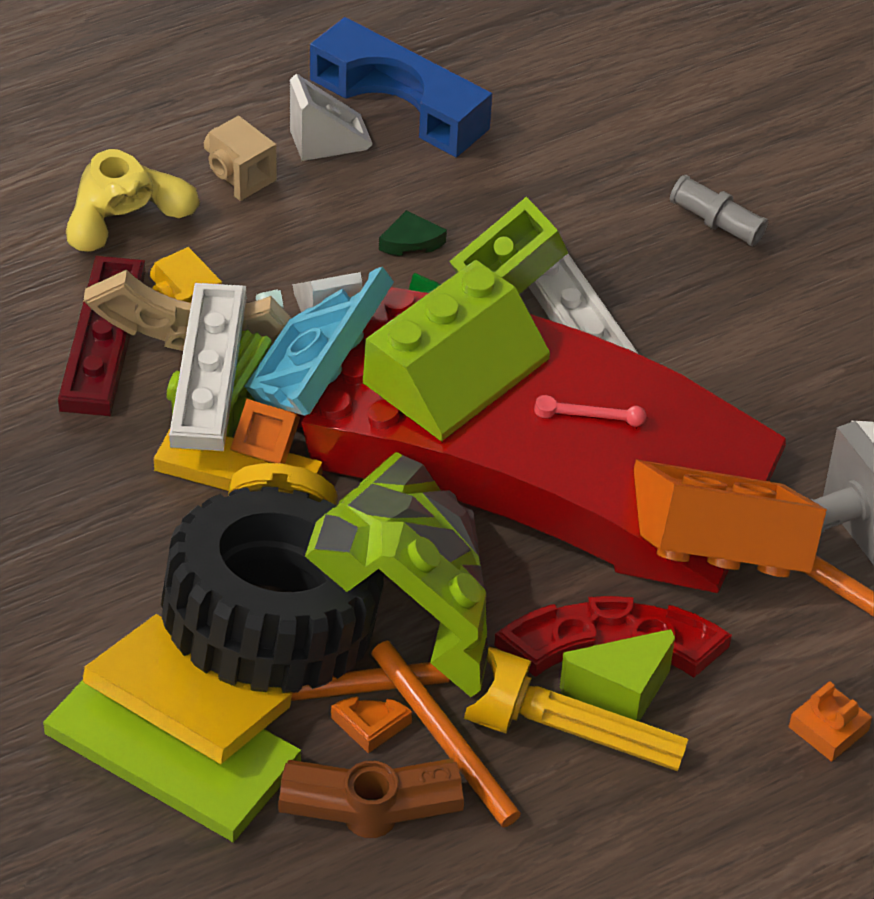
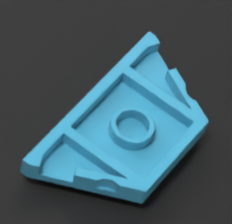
M383 266L371 271L362 290L351 298L342 288L325 298L318 305L308 308L289 319L244 386L255 401L301 415L311 413L328 384L340 375L342 371L341 364L350 350L356 347L363 339L364 333L362 331L394 283Z

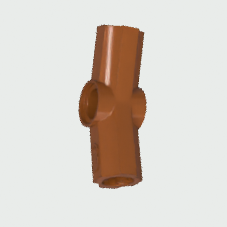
M452 758L393 769L379 761H363L351 769L288 760L285 763L278 800V810L280 813L344 822L349 830L364 838L384 836L393 829L396 822L463 811L464 808L461 776L457 762H454Z

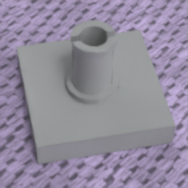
M853 421L837 427L823 497L811 500L827 509L821 533L842 524L874 565V443L859 424Z

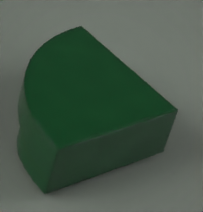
M406 210L379 237V250L396 256H403V251H416L425 248L426 253L432 252L446 243L447 229Z

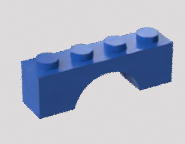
M346 17L310 43L311 81L345 99L365 93H385L405 99L420 112L419 138L456 158L490 129L491 92Z

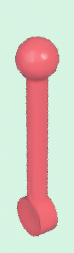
M548 395L539 396L534 407L535 413L541 418H550L555 413L624 420L633 427L643 425L647 418L645 410L639 406H632L628 410L557 403L553 397Z

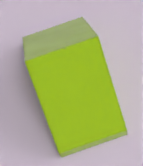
M669 629L564 652L560 679L562 694L640 721L670 672L675 642L672 630Z

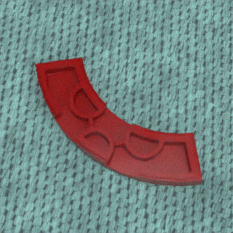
M595 596L588 597V602L566 605L556 608L555 604H551L529 612L495 633L494 646L501 651L530 660L529 673L536 677L551 666L562 662L564 652L671 629L675 636L671 665L683 670L694 678L730 647L732 634L695 613L673 605H668V609L652 605L633 603V597Z

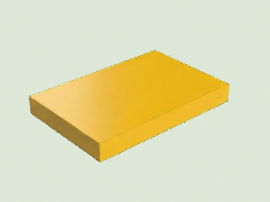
M158 614L152 616L84 666L83 682L219 764L225 762L289 709L293 693H283L281 687H268L267 692L250 690V684L237 681L235 686L220 681L219 674L212 670L208 673L203 672L194 666L191 661V654L184 656L171 640L172 635L170 636L167 632L162 617Z

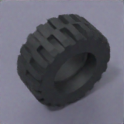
M246 487L234 489L227 497H224L221 493L203 502L202 507L196 506L182 518L181 524L175 528L170 541L161 599V607L163 608L161 617L165 629L170 636L172 635L171 640L184 656L191 654V661L194 666L205 673H208L210 670L218 673L220 681L233 686L238 681L250 684V690L267 692L268 687H281L283 693L299 692L302 686L305 685L315 689L331 682L333 676L338 679L354 668L355 663L364 657L374 631L384 586V573L378 569L350 591L346 592L305 557L316 521L336 507L335 504L324 499L321 502L309 499V493L297 490L290 494L278 492V487H262L260 491L250 492L249 488ZM252 584L271 585L292 592L271 591Z

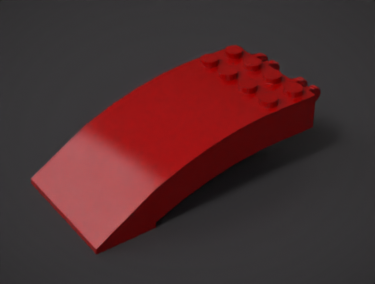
M394 287L389 289L362 331L364 337L361 342L351 349L341 364L342 371L340 375L328 384L310 414H298L300 421L297 428H303L309 456L311 459L322 461V470L365 479L386 459L397 452L423 464L441 491L450 490L456 495L457 501L510 518L561 539L613 564L616 573L719 593L729 569L708 563V557L691 554L689 562L663 558L657 555L658 548L640 536L634 479L636 459L770 481L786 447V438L684 375L629 349L581 330L532 314L530 315L550 351L549 359L451 435L440 441L363 384L366 338L429 294ZM548 395L553 397L557 403L628 410L632 406H639L645 410L647 418L643 425L633 427L624 420L555 413L550 418H541L535 413L534 407L539 396Z

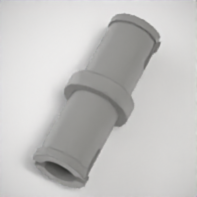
M682 175L672 189L670 202L678 204L705 219L704 224L712 229L720 227L747 242L752 247L760 241L767 228V218L760 217L733 202V196L727 192L722 191L718 194L694 181L688 175Z

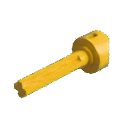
M489 646L487 660L492 668L494 681L482 698L466 708L465 720L506 734L511 721H517L521 714L529 720L678 771L688 742L687 738L539 686H530L532 679L528 677L531 665L530 660Z

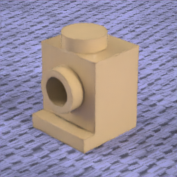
M239 115L212 129L207 134L204 140V149L210 153V168L220 179H225L234 186V197L239 201L244 200L277 180L276 143Z

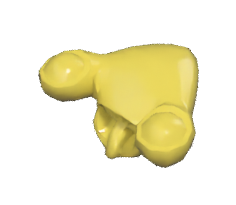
M109 149L97 153L82 174L76 204L67 223V241L69 245L78 251L92 252L102 248L106 244L109 233L104 217L131 213L139 210L148 201L156 204L159 210L166 216L182 218L192 215L200 203L196 188L181 178L141 165L132 155L121 150Z

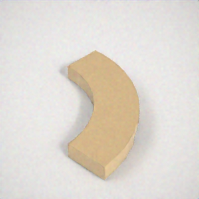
M128 270L85 289L83 302L111 324L131 335H135L138 331L147 336L165 341L164 347L184 350L191 303L168 297L153 290L135 278ZM272 296L258 301L246 303L242 331L248 329L252 334L258 332L261 337L267 335L273 344L291 317Z

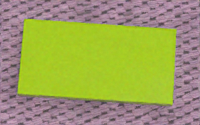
M83 680L43 722L45 735L233 843L280 788L285 763L288 760L301 761V749L263 729L225 762L219 764L85 684Z

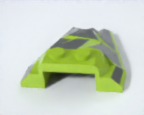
M395 452L360 482L356 489L343 497L336 507L316 521L305 557L346 592L350 591L376 570L382 571L440 621L430 663L467 695L472 697L481 691L488 654L486 591L479 561L473 510L459 504L456 495L450 490L441 491L423 464Z

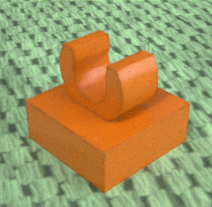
M246 399L230 449L236 453L268 463L285 464L300 416L290 411Z
M829 681L791 714L789 728L832 762L869 731L872 716L860 708L855 700H850L837 690L835 685Z

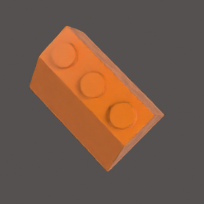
M636 459L634 479L640 536L658 548L657 555L680 562H689L691 554L708 557V563L731 570H739L741 562L758 565L757 570L760 572L785 578L789 577L791 570L812 572L827 511L826 508L781 483Z

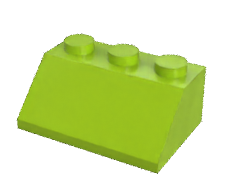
M475 260L366 338L363 384L437 439L443 441L549 359L550 351L516 287Z

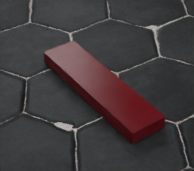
M95 256L88 287L125 270H128L143 283L146 273L145 260ZM83 302L58 397L59 412L111 416L131 334L105 320L85 302Z

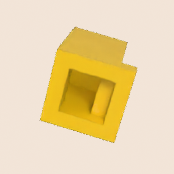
M189 247L154 262L150 271V277L156 283L152 288L153 290L192 303L195 283L222 284V281Z

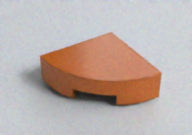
M350 697L331 706V719L367 753H370L412 723V711L405 705L388 698L386 702L374 700L359 701V697Z

